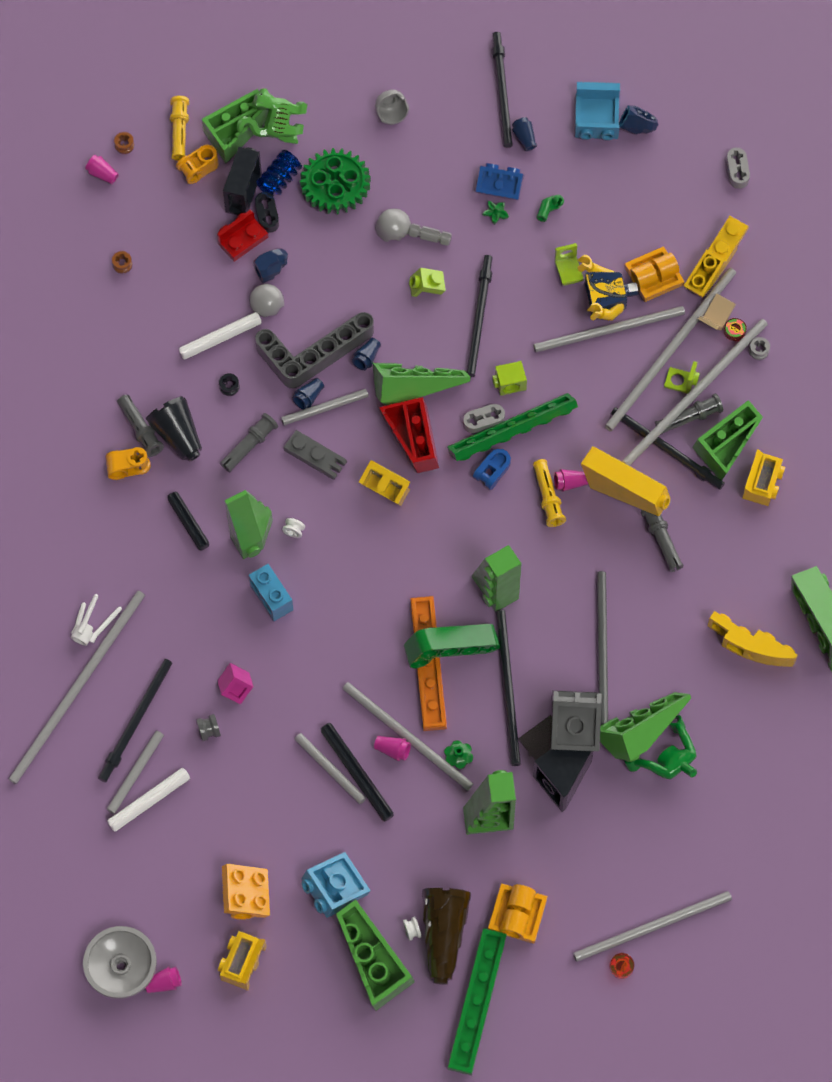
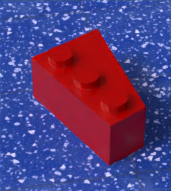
M420 397L379 407L383 418L416 472L422 473L438 469L439 463L424 398Z

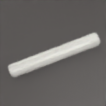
M257 312L243 317L180 347V355L183 359H188L260 325L261 318Z
M184 768L179 769L108 820L110 828L113 831L119 830L190 779L188 772Z

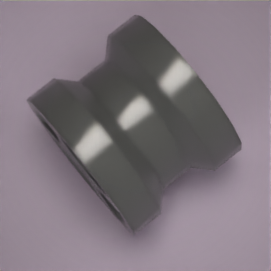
M215 714L209 715L207 719H196L202 741H206L212 736H221Z

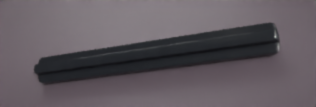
M332 723L322 726L321 733L384 822L394 816L392 809Z

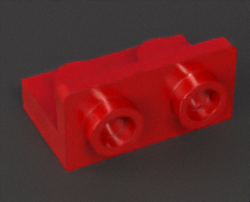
M252 210L241 213L235 221L229 225H224L217 233L218 245L234 262L269 238L268 232L255 219Z

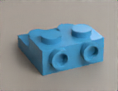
M346 852L307 869L301 878L303 890L307 894L311 893L315 899L314 905L319 913H324L326 918L338 913L355 899L359 900L367 896L371 891Z

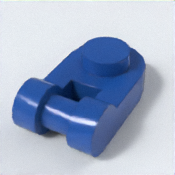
M504 449L493 450L475 470L472 477L477 481H483L485 486L492 490L509 469L511 464L510 454ZM488 469L494 472L491 476L486 473Z

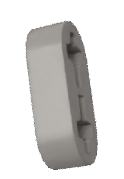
M732 148L727 153L726 159L729 181L733 187L741 189L748 185L750 178L747 155L741 148ZM733 156H737V158L740 159L738 165H736V160L733 158ZM737 172H740L741 178H743V180H739L738 177H736Z
M491 404L469 411L463 419L464 429L472 434L486 430L504 422L505 411L498 404ZM495 412L498 415V419L491 416V413ZM470 419H474V421H477V425L473 426V424L470 423Z

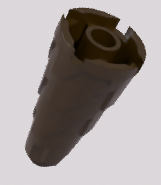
M425 888L422 889L423 922L425 924V946L427 947L430 979H433L434 984L447 985L448 980H452L458 951L462 945L464 925L467 923L471 892L449 888V890Z

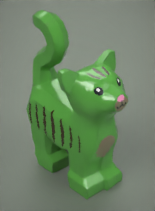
M261 88L254 96L253 102L248 103L247 106L258 110H268L264 128H259L256 120L250 116H244L237 123V131L242 133L245 125H249L253 134L258 137H271L282 142L298 144L297 135L303 134L304 125L296 123L294 126H291L289 124L290 115L306 114L308 104L300 101L292 104L286 99L273 97L266 88Z

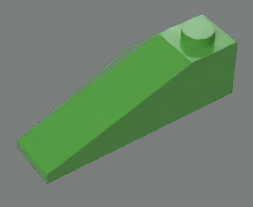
M373 363L376 396L384 405L420 398L470 382V376L465 370L435 368L434 371H430L427 368H423V366L417 365L413 369L402 368V364Z
M244 490L225 500L230 538L243 559L255 557L264 549L273 521L271 509L268 506L265 507L261 501L258 502L252 494Z
M674 692L649 704L650 708L630 711V717L621 721L617 717L609 720L600 726V742L616 759H623L627 762L637 760L640 757L639 755L646 752L690 701L691 695Z

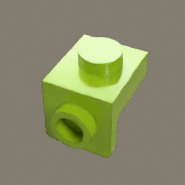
M420 267L410 277L409 286L413 297H417L422 292L442 295L446 291L443 271Z

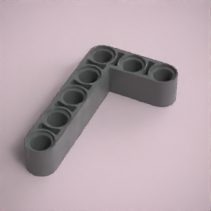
M361 312L295 357H293L274 332L269 329H262L255 336L256 349L258 354L286 387L291 389L297 388L370 339L374 334V320L369 313ZM362 324L368 325V327L361 328L359 326ZM345 336L350 337V339L343 340L341 338ZM264 341L270 342L267 345L261 344ZM328 348L332 349L331 352H325L324 350ZM276 357H283L280 361L275 360ZM307 361L315 362L313 364H306ZM289 373H296V374H297L296 376H293V377L288 376Z

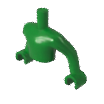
M680 715L676 716L678 722H671L669 725L674 733H678L685 749H679L673 745L668 747L659 755L657 759L658 764L640 758L632 762L624 760L630 772L637 771L642 767L669 780L673 779L680 772H684L692 778L696 776L697 770L689 765L697 757L696 750Z

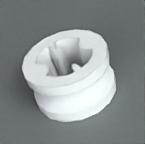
M287 518L285 521L286 526H283L282 531L290 537L301 538V531L305 529V525L299 520Z
M415 916L410 921L403 920L409 941L413 940L415 936L421 938V932Z

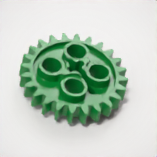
M332 148L331 153L328 154L324 149L323 156L315 153L316 160L309 158V165L303 166L304 172H301L300 180L302 195H305L306 202L311 201L312 207L319 205L320 212L327 208L328 214L331 213L332 209H335L337 215L340 209L348 213L349 206L355 210V202L362 204V197H368L367 191L370 190L371 182L369 168H365V161L359 162V155L352 158V151L344 154V150L341 148L339 153H336L335 149ZM335 193L340 194L339 196H333Z

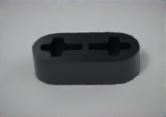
M261 192L255 198L259 224L268 233H272L279 227L275 199L271 193ZM263 200L267 201L268 209H264ZM266 216H270L271 225H268L266 222Z

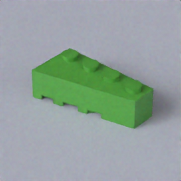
M815 566L791 575V589L803 614L808 613L809 627L812 633L817 632L820 642L819 647L822 653H828V666L832 671V591L829 588L826 575L824 573L821 574L818 567Z
M498 770L488 774L464 805L466 835L514 830L516 796L513 772Z
M355 899L336 913L371 1004L377 1011L415 983V980Z

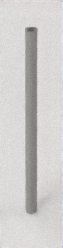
M683 306L551 339L534 344V349L537 353L685 315V310Z
M349 682L344 685L343 690L399 736L410 742L415 749L467 791L470 790L473 783L353 685Z
M729 891L574 952V958L576 962L728 902L732 900Z

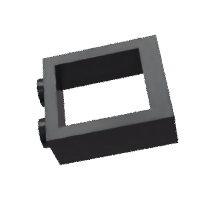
M238 147L223 189L226 213L239 216L250 209L262 175L260 152L253 148Z

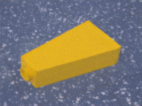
M592 446L581 462L591 489L656 516H660L663 510L668 508L671 498L666 486L602 450Z

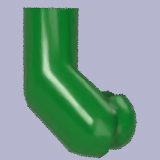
M553 195L543 199L536 217L537 220L546 222L549 212L559 209L564 204V198L561 195Z

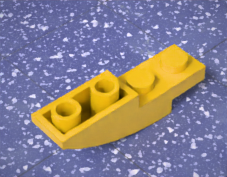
M729 216L683 287L703 298L738 250L737 247L748 231L749 226Z
M714 611L710 616L708 627L724 637L722 647L743 658L766 665L794 666L798 656L794 649L777 642L772 634L758 629L756 634L752 636L747 628L739 627L732 623L731 619L725 614H719Z

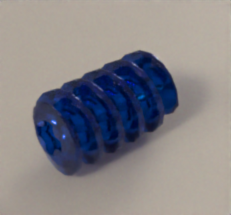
M282 150L277 155V159H274L272 164L262 173L261 178L256 181V184L262 192H269L273 196L274 193L281 195V188H287L286 182L290 183L292 181L291 176L298 174L296 169L301 170L303 168L302 164L291 152Z

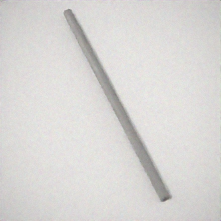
M733 268L727 270L607 422L605 428L608 431H613L698 323L699 316H703L706 313L715 295H720L735 276L736 271Z
M761 319L621 462L630 466L756 338L768 323Z
M141 591L136 592L18 764L9 781L14 784L18 783L145 597L144 593Z

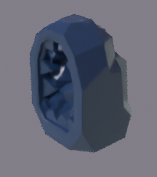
M628 105L621 116L619 126L636 135L641 133L647 134L657 129L658 120L648 111L637 106Z
M284 249L270 250L259 255L253 261L255 272L262 283L273 280L276 275L280 274L282 268L287 265L288 253Z

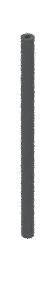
M599 571L597 572L599 693L602 694L601 725L608 722L606 572Z

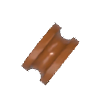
M120 132L115 136V148L119 153L128 154L132 152L135 145L133 136L130 133ZM128 140V145L123 144L122 146L120 142Z
M119 251L112 257L113 268L116 272L123 274L132 269V259L129 253ZM121 259H125L124 265H119Z

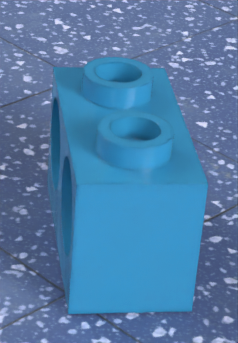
M269 564L249 574L251 588L273 621L294 610L292 598Z

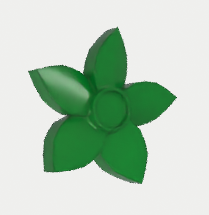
M488 201L489 209L485 210L482 214L483 216H492L491 220L494 225L498 222L499 218H509L508 213L504 210L505 202L495 205L493 202Z

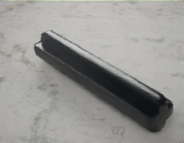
M175 491L169 494L167 498L198 550L202 551L208 548V539L179 493Z

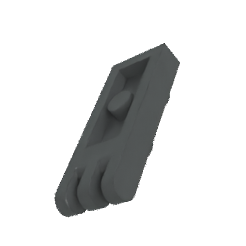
M297 430L284 446L285 452L333 480L337 477L334 471L340 473L342 467L337 463L343 466L347 463V460Z

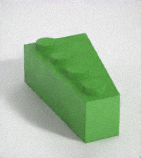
M509 545L486 557L471 575L483 593L482 598L488 607L492 606L495 612L519 599L522 563Z

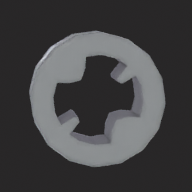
M763 337L754 338L750 343V355L756 360H762L768 356L770 350L769 341ZM759 345L763 346V352L762 350L760 352L756 351V346L758 348Z

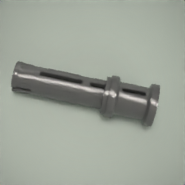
M715 393L712 394L711 398L704 401H695L693 406L685 409L663 433L696 419L705 420L706 416L713 413H722L724 409L719 396ZM663 419L655 421V426H657Z
M127 394L121 396L117 403L134 428L137 441L142 443L148 457L159 454L164 449V445L154 435L155 430L146 424L131 397Z
M263 413L259 422L254 427L251 426L248 429L247 436L220 462L224 469L227 468V472L230 473L258 443H263L265 437L273 429L276 430L278 428V424L271 416Z
M641 510L642 517L646 518L649 525V533L655 536L670 572H675L674 568L677 571L683 568L684 565L667 531V521L663 520L662 515L656 516Z

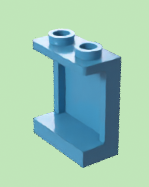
M577 82L575 138L585 140L591 138L604 140L618 139L620 83Z

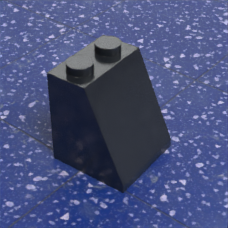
M550 749L534 761V779L561 812L566 810L592 762L593 751Z

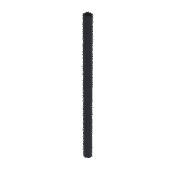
M498 610L496 615L511 766H520L505 610Z

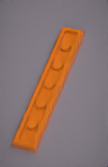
M434 597L410 598L414 633L425 628H437ZM440 657L433 658L427 665L417 668L423 731L447 729Z

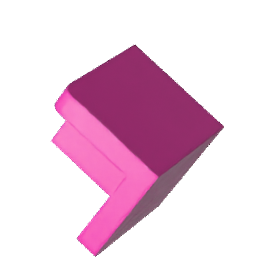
M232 663L227 666L218 679L221 695L239 704L244 701L254 687L250 673Z

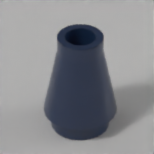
M527 117L514 121L512 123V131L523 145L525 151L535 149L537 144L532 121H529Z
M370 338L367 343L353 353L352 363L360 370L371 368L381 343L375 338Z
M314 378L308 384L297 389L292 397L295 405L303 410L310 408L321 390L325 387L323 382L318 378Z

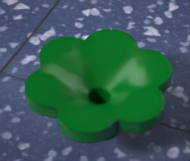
M459 740L454 741L451 746L445 748L446 762L457 769H464L466 764L473 761L471 746L467 743L463 744Z

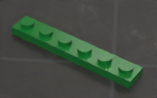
M566 393L448 446L449 454L456 461L467 460L471 455L479 451H487L493 445L507 442L513 436L527 433L533 427L540 424H547L555 417L570 414L573 409L578 408L577 401L570 394Z
M483 928L448 1070L472 1076L507 937L505 933Z

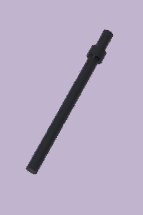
M494 32L492 34L494 45L492 56L496 64L504 147L510 148L513 146L504 68L505 48L502 46L501 33Z
M484 255L482 270L479 271L478 280L480 281L467 366V374L470 377H475L488 286L493 274L491 271L493 257L491 255Z
M615 407V408L612 410V412H611V415H612V416H613L614 413L618 410V408ZM627 414L620 420L644 438L651 432ZM660 437L653 442L655 446L696 473V477L703 482L707 481L719 490L723 488L725 482L711 473L712 470L706 466H700Z
M164 659L115 749L108 754L105 760L106 765L98 777L100 781L106 783L114 768L119 766L122 760L121 755L173 664L170 660Z

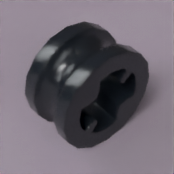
M232 373L224 374L219 380L220 391L226 396H233L240 389L239 379ZM228 381H232L234 386L231 385V388H226Z

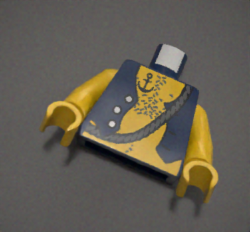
M583 255L577 259L578 262L582 263L578 266V271H587L584 284L589 302L587 311H591L590 319L593 321L596 319L612 321L626 309L627 297L638 295L637 283L624 284L620 272L601 267L593 263L588 255Z

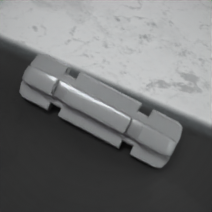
M414 223L409 228V235L417 238L421 236L420 239L435 243L440 241V244L449 245L451 242L452 234L443 231L441 233L440 230L426 226L421 228L420 225Z

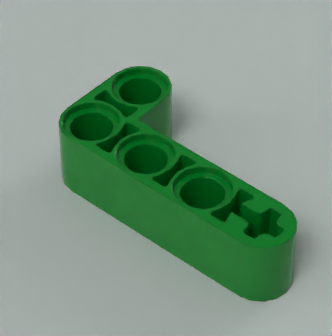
M493 624L425 628L415 632L403 645L410 668L423 667L430 663L433 658L487 654L500 648Z

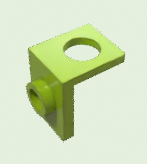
M577 243L555 248L554 261L562 285L566 286L584 281L582 272L578 271ZM571 250L567 254H561L564 251Z
M693 361L690 372L670 367L664 388L688 394L691 391L692 385L696 386L700 375V373L696 372L698 362ZM674 375H680L684 378V382L681 385H674L671 382V378Z

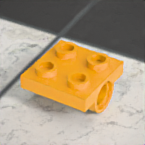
M664 246L626 262L624 265L632 282L637 283L638 292L644 302L684 285L675 256L671 252L668 253Z
M233 864L223 865L224 913L231 914V918L238 920L270 916L268 869Z
M501 883L488 929L505 933L508 937L535 944L548 896L538 894L528 886L519 884L509 886Z

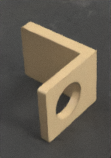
M716 294L704 317L699 316L698 319L716 330H722L736 304Z

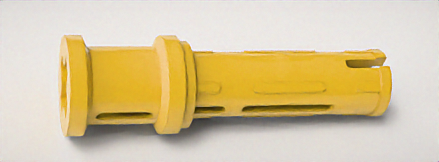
M174 96L170 99V104L172 105L170 121L173 124L172 159L175 161H179L182 157L186 156V124L189 121V115L187 114L189 99L185 96Z
M540 459L533 463V467L543 498L541 507L546 513V525L548 527H557L566 522V517L561 511V499L555 494L547 460Z

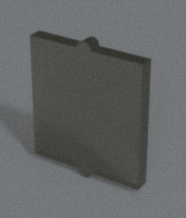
M549 715L518 738L528 751V756H532L535 760L551 749L552 716Z

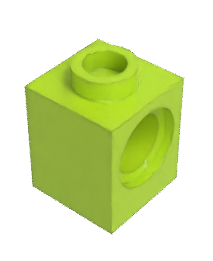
M522 361L495 366V375H492L494 388L499 389L500 396L526 390L527 378Z

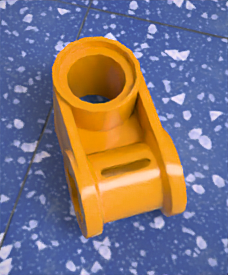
M203 145L191 154L182 157L177 162L176 168L183 172L188 184H194L207 174L215 171L219 166L217 151L212 145Z
M140 447L111 451L105 455L108 478L112 480L143 475L151 468L146 451Z

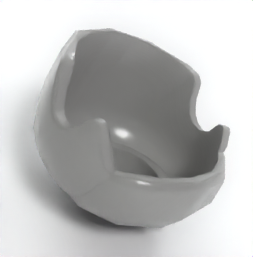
M387 90L377 97L375 110L383 123L393 125L400 123L407 117L409 105L400 91Z
M387 209L379 216L375 229L377 235L386 242L390 240L400 241L409 233L411 222L409 216L401 209Z
M263 284L257 286L250 295L251 309L262 317L277 315L280 308L284 307L285 304L282 292L274 285Z

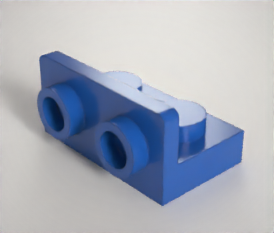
M486 163V167L480 166L476 187L477 193L519 200L524 174L520 173V169L507 167V171L498 169L499 165Z

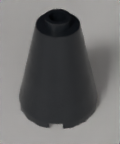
M180 396L164 403V407L159 411L157 408L146 417V420L182 460L188 459L190 462L200 456L199 452L202 450V446L188 402L185 397Z

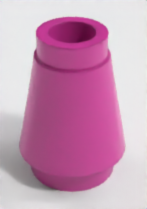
M93 155L85 167L89 171L88 174L109 182L111 185L119 176L101 156Z
M560 469L559 472L554 473V486L556 490L564 492L588 485L586 476L582 471Z
M377 736L374 749L397 761H405L409 756L411 743L407 742L405 738Z
M169 966L154 974L151 982L146 987L147 993L177 990V987L182 986L177 967L171 968Z

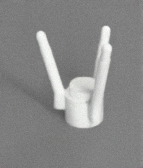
M95 594L84 618L86 603L83 602L81 604L70 638L84 646H87L89 642L94 644L97 636L122 610L121 607H118L93 633V627L87 624L98 599V595Z

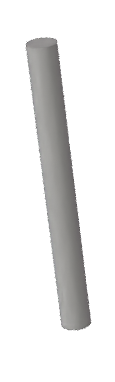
M366 389L283 416L281 417L282 423L285 426L369 397Z
M156 731L109 804L107 811L110 813H116L164 737L161 732Z
M302 733L296 736L295 741L359 804L366 800V797Z

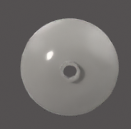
M127 926L111 927L97 934L88 944L83 958L84 973L89 984L98 993L115 999L128 998L144 990L151 982L157 965L156 953L151 941L142 932ZM121 963L126 965L123 970L117 969V966Z

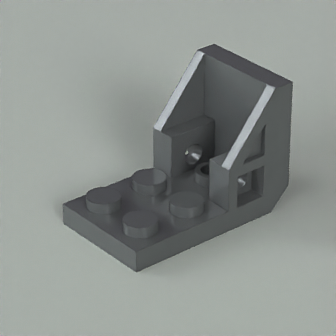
M552 690L551 749L599 751L601 693Z

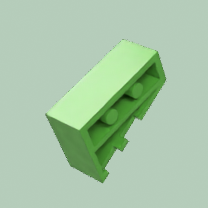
M258 89L202 118L204 134L225 163L236 154L238 147H243L254 135L249 125H245L242 133L237 131L239 119L244 116H250L256 120L259 128L265 124L268 110H258L247 106L248 103L253 102L254 96L259 92Z
M748 400L699 437L692 448L713 473L723 480L763 416Z

